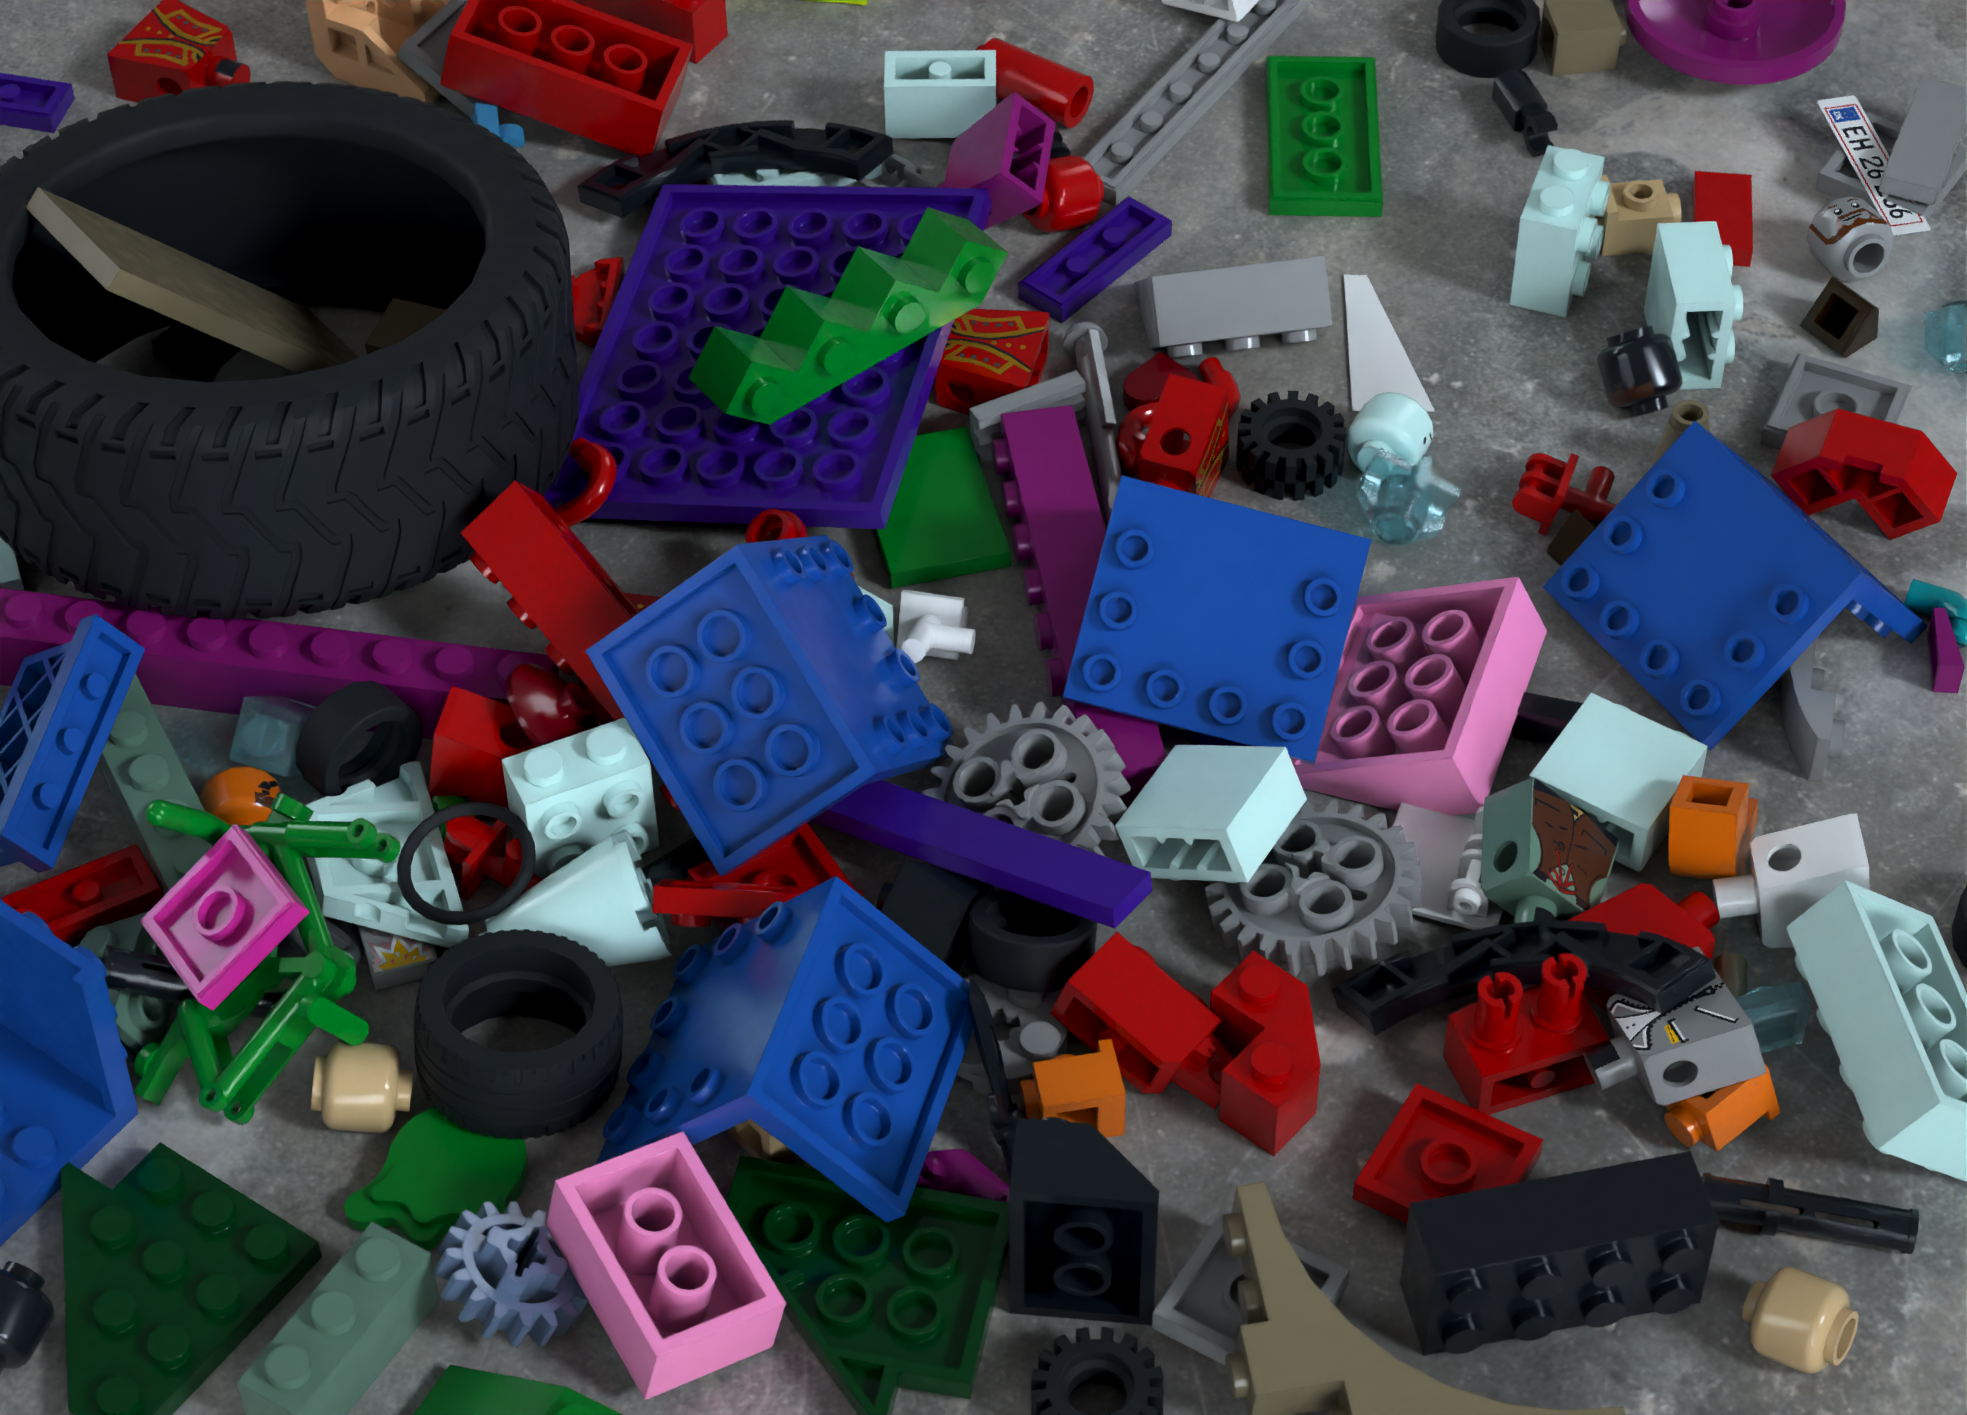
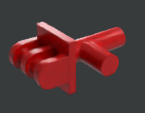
M1543 453L1532 454L1525 465L1526 472L1520 478L1519 490L1514 494L1512 506L1519 514L1541 522L1538 533L1545 536L1559 508L1570 513L1577 509L1595 523L1600 524L1617 506L1607 501L1615 479L1613 471L1604 466L1593 468L1585 490L1581 491L1569 486L1580 456L1571 453L1567 462Z
M468 815L457 817L446 823L444 849L447 853L453 876L461 880L459 897L468 901L487 876L504 887L509 888L519 872L522 861L521 844L518 838L512 839L508 842L505 853L508 825L500 820H497L490 827L474 816ZM533 873L522 893L543 879Z

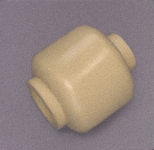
M338 1040L329 1048L327 1056H316L311 1111H322L324 1124L333 1130L385 1133L392 1127L396 1111L410 1112L414 1070L400 1069V1054L394 1045L363 1042L360 1045L353 1046L343 1040Z
M1796 1267L1779 1269L1767 1283L1760 1280L1756 1281L1746 1297L1742 1311L1743 1321L1751 1324V1343L1758 1354L1807 1374L1820 1372L1829 1363L1835 1366L1839 1365L1846 1357L1853 1343L1858 1326V1313L1850 1309V1298L1844 1287Z

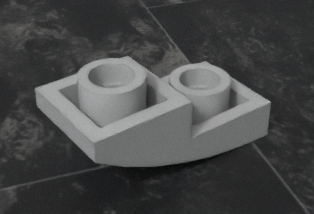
M1812 642L1783 673L1780 698L1784 729L1791 751L1809 781L1821 782L1827 757L1837 759L1840 757L1845 721L1834 719L1836 693L1822 690L1825 670L1813 668L1816 642Z

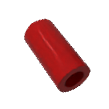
M992 38L985 45L982 44L976 48V50H996V98L1004 100L1015 92L1041 112L1048 113L1054 122L1068 128L1078 125L1088 111L1094 91L1093 79L1090 76L999 38Z

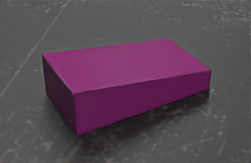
M1933 607L1927 631L1932 691L1958 693L1965 669L1964 662L1946 608Z

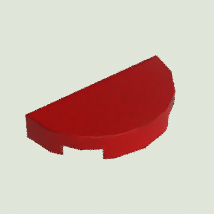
M623 257L600 259L594 262L595 269L582 273L576 279L574 275L571 276L575 336L577 340L590 347L596 346L624 278Z

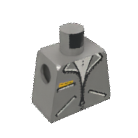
M1699 946L1692 948L1695 951L1703 954ZM1715 969V979L1663 1014L1620 994L1613 995L1609 998L1606 1009L1616 1038L1583 1052L1587 1067L1601 1091L1636 1075L1653 1102L1663 1106L1758 1077L1767 1073L1751 1020Z

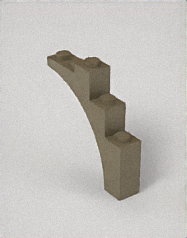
M1266 1182L1236 1187L1232 1213L1224 1214L1222 1223L1229 1257L1241 1256L1246 1280L1238 1282V1295L1241 1313L1246 1325L1239 1326L1234 1353L1225 1355V1367L1233 1399L1244 1397L1248 1415H1294L1329 1409L1328 1415H1626L1624 1406L1559 1410L1506 1404L1448 1386L1396 1359L1354 1327L1311 1280L1282 1231Z

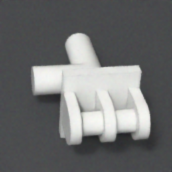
M902 590L896 649H901L907 653L914 663L920 662L924 656L958 660L959 653L972 654L976 632L975 629L967 628L969 609L967 606H964V598Z

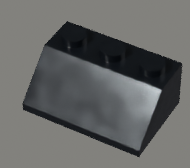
M1048 1117L1041 1120L1017 1119L1009 1186L1010 1314L1152 1325L1155 1303L1159 1190L1092 1124L1070 1122L1057 1117Z

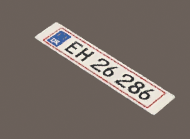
M1856 96L1818 100V106L1876 210L1890 225L1893 236L1930 231L1931 228L1923 215H1918L1887 201L1886 198L1889 194L1879 191L1881 178L1890 156ZM1905 199V200H1908V201H1910V202H1913V203L1917 204V203H1916L1915 201H1913V200Z

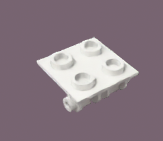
M1401 803L1392 827L1401 825L1404 830L1405 842H1414L1423 879V887L1420 888L1422 905L1419 908L1411 909L1412 914L1471 930L1499 925L1504 909L1485 897L1481 888L1484 806L1477 810L1473 820Z

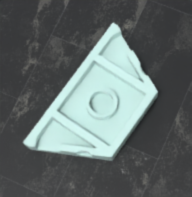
M412 761L401 765L399 778L375 787L376 785L367 779L348 787L344 793L338 796H326L305 805L314 811L309 821L352 822L357 818H364L376 826L377 833H387L396 838L400 843V852L413 830L435 812L420 761ZM438 826L421 841L414 853L411 864V880L420 897L432 906L446 911H463ZM400 852L396 859L390 863H383L377 859L307 857L323 916L450 949L454 945H459L462 941L468 939L469 928L467 924H441L426 919L414 911L403 898L397 881V863Z

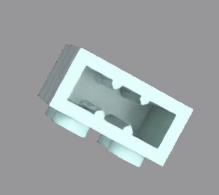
M1548 145L1520 218L1510 305L1566 317L1573 296H1584L1591 271V263L1586 262L1587 258L1597 260L1604 235V226L1597 225L1596 215L1603 217L1611 187L1610 182L1601 181L1605 157L1584 153L1576 149H1565Z
M1716 221L1657 224L1644 313L1647 326L1653 327L1654 334H1666L1673 343L1683 381L1679 390L1721 388L1725 364H1732L1735 357V338L1732 323L1742 318L1743 294L1740 285H1732V250L1730 245H1722Z
M1590 693L1531 772L1529 778L1534 777L1618 837L1620 842L1614 861L1637 872H1641L1669 832L1670 804L1682 776L1702 777L1708 746L1682 732L1674 731L1641 716L1623 705L1615 704Z
M625 717L501 759L509 810L518 815L531 832L535 842L536 854L533 873L542 879L553 874L612 834L625 829L631 835L640 855L659 847L650 761ZM513 832L514 839L518 838L517 835Z
M1175 745L1115 827L1132 866L1151 872V878L1170 879L1173 881L1203 880L1248 883L1307 798L1286 747Z

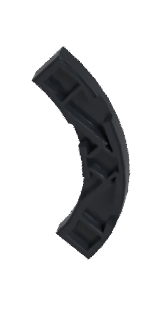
M793 120L729 124L665 140V149L650 153L639 159L635 153H631L599 170L577 187L581 203L624 218L640 206L658 197L663 184H691L711 178L716 174L725 175L765 169H800L825 172L861 181L894 153L892 137L838 123L827 122L825 130L795 128Z
M1566 920L1532 921L1491 926L1449 936L1452 945L1428 951L1411 958L1408 950L1361 971L1332 989L1337 1007L1376 1036L1396 1023L1425 1009L1449 1000L1477 993L1479 981L1488 975L1493 985L1495 973L1498 972L1512 974L1517 977L1522 985L1541 984L1543 962L1553 956L1558 964L1559 954L1563 953L1573 954L1585 963L1587 976L1584 987L1601 989L1626 996L1647 1005L1661 1014L1715 979L1716 975L1710 958L1684 944L1658 934L1642 930L1638 936L1607 931L1606 924L1599 922Z

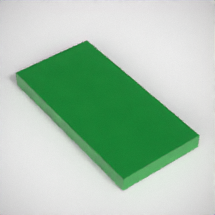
M1266 56L1269 215L1382 217L1383 194L1375 58Z

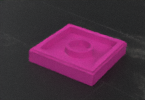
M234 824L140 922L197 1001L213 1011L310 911L253 837L237 824Z

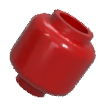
M1081 156L1050 158L1042 203L1035 208L1023 212L1022 215L1041 232H1059L1084 228L1094 221L1104 197L1103 182L1091 164Z

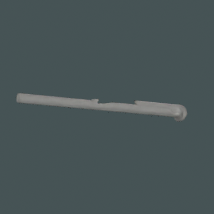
M1083 321L1074 324L1067 330L1063 339V349L1069 357L1077 360L1079 375L1086 382V392H1083V397L1086 400V414L1108 528L1122 475L1113 429L1116 426V419L1103 352L1108 345V339L1100 326L1092 322Z

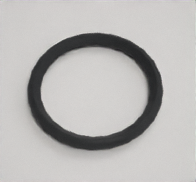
M489 802L455 804L429 816L408 836L401 849L397 863L398 885L403 898L411 908L426 919L450 925L480 922L506 909L525 890L532 877L536 862L535 842L531 832L527 829L521 818L505 807ZM468 815L488 816L508 825L517 835L521 844L522 861L516 878L501 896L491 903L476 909L446 911L432 906L416 892L411 880L413 856L421 841L432 830L447 821Z

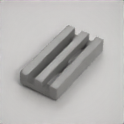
M1075 370L971 407L970 438L979 463L982 464L993 460L992 440L1001 439L1002 413L1072 405L1078 428L1084 427L1085 416L1081 410L1086 409V400L1081 393L1086 392V382Z

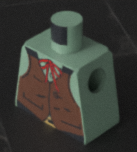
M1534 777L1485 797L1481 888L1485 897L1515 917L1514 923L1567 921L1600 904L1619 848L1620 839Z

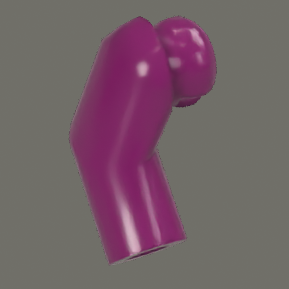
M946 1149L927 1153L916 1186L1009 1202V1186L971 1153L963 1149Z

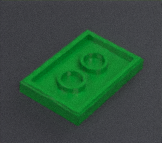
M967 426L916 435L885 529H872L891 589L1010 567L1011 551Z

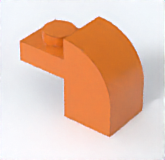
M1682 776L1670 804L1668 859L1670 872L1673 876L1712 881V879L1745 875L1746 851L1757 824L1759 800L1749 798V783Z

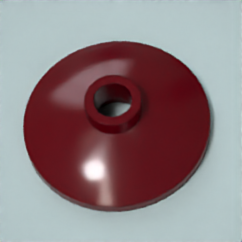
M532 663L520 664L509 673L506 680V693L509 705L520 727L536 747L599 726L593 715L595 712L593 701L579 685L575 683L568 684L552 671Z

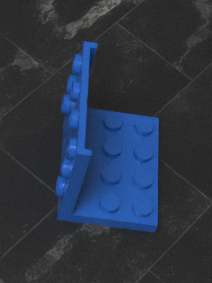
M1696 420L1693 421L1543 586L1700 743L1707 745L1710 750L1721 741L1845 607L1861 621L1864 620L1884 638L1894 630L1912 644L1928 627L1919 616L1767 477Z
M1121 475L1062 701L1073 704L1077 702L1242 746L1286 747L1290 758L1313 766L1372 539Z
M827 535L737 544L585 650L720 877L731 874L865 784L938 765L950 757L944 748L947 745L955 746L950 738L953 735V729L947 716L937 705L928 702L917 684L920 680V675L916 665L907 653L901 649H896L884 629L887 621L882 609L872 597L867 594L863 595L851 575L854 567L849 555L838 542L830 540Z
M834 876L784 903L781 901L774 902L756 918L742 925L734 923L721 936L702 946L694 944L680 956L673 968L672 974L676 980L668 999L658 1007L650 1021V1028L653 1030L647 1047L634 1061L628 1071L626 1080L630 1086L621 1106L612 1113L604 1126L603 1137L606 1138V1141L595 1165L684 1131L691 1145H695L751 1119L884 1222L888 1223L905 1216L973 1031L968 1012L969 982L839 877Z
M1 898L0 1247L61 1189V1168L69 1162L78 1169L84 1167L139 1113L126 1064L127 1051L121 1043L115 1020L118 1016L117 1011L111 1003L105 980L107 970L104 964L88 948L82 945H77L73 948L56 937L49 926L36 914L30 911H25L21 914L4 903Z

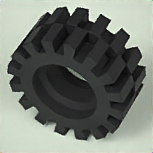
M1288 391V399L1281 400L1278 392L1268 394L1267 404L1260 398H1257L1251 402V411L1244 409L1240 422H1238L1236 466L1238 471H1242V479L1247 485L1255 481L1254 491L1264 495L1268 488L1273 489V499L1283 500L1285 492H1293L1294 501L1304 500L1305 490H1309L1314 497L1323 494L1324 485L1331 489L1337 483V475H1342L1344 466L1346 427H1344V418L1341 413L1334 415V405L1326 401L1320 407L1318 406L1319 396L1309 393L1304 401L1298 400L1299 391ZM1288 441L1298 442L1308 447L1290 450L1273 444Z
M1101 1326V1339H1090L1089 1327L1076 1329V1343L1071 1344L1065 1334L1054 1340V1354L1044 1349L1039 1355L1038 1369L1033 1368L1031 1377V1415H1089L1072 1407L1069 1401V1396L1074 1389L1089 1383L1108 1384L1123 1392L1126 1399L1123 1407L1107 1415H1163L1164 1376L1161 1366L1154 1367L1155 1355L1148 1346L1137 1353V1338L1127 1332L1121 1343L1114 1342V1328Z

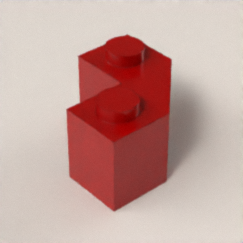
M1839 408L1790 427L1771 472V477L1808 516L1855 498L1890 540L1940 522L1957 476L1954 468L1923 431Z
M1253 950L1211 991L1210 1011L1221 1019L1213 1035L1234 1057L1222 1070L1219 1120L1274 1157L1316 1114L1321 1063L1308 985Z

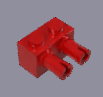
M1568 953L1559 954L1558 964L1553 956L1547 958L1542 965L1541 984L1533 985L1524 991L1521 982L1510 973H1495L1494 985L1490 976H1485L1478 984V1001L1465 1006L1458 1012L1448 1015L1443 1057L1470 1107L1491 1115L1595 1083L1585 1062L1583 1052L1608 1042L1610 1039L1582 992L1586 981L1587 968L1579 957Z

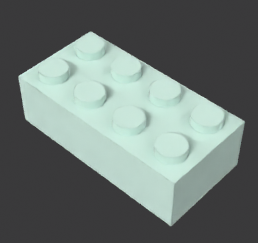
M1844 880L1786 927L1796 951L1794 958L1796 967L1810 985L1819 1007L1816 1012L1818 1021L1826 1033L1830 1035L1841 1061L1839 1065L1840 1075L1855 1095L1864 1117L1862 1128L1869 1142L1883 1154L1893 1155L1921 1165L1928 1170L1937 1171L1967 1182L1966 990L1933 916Z

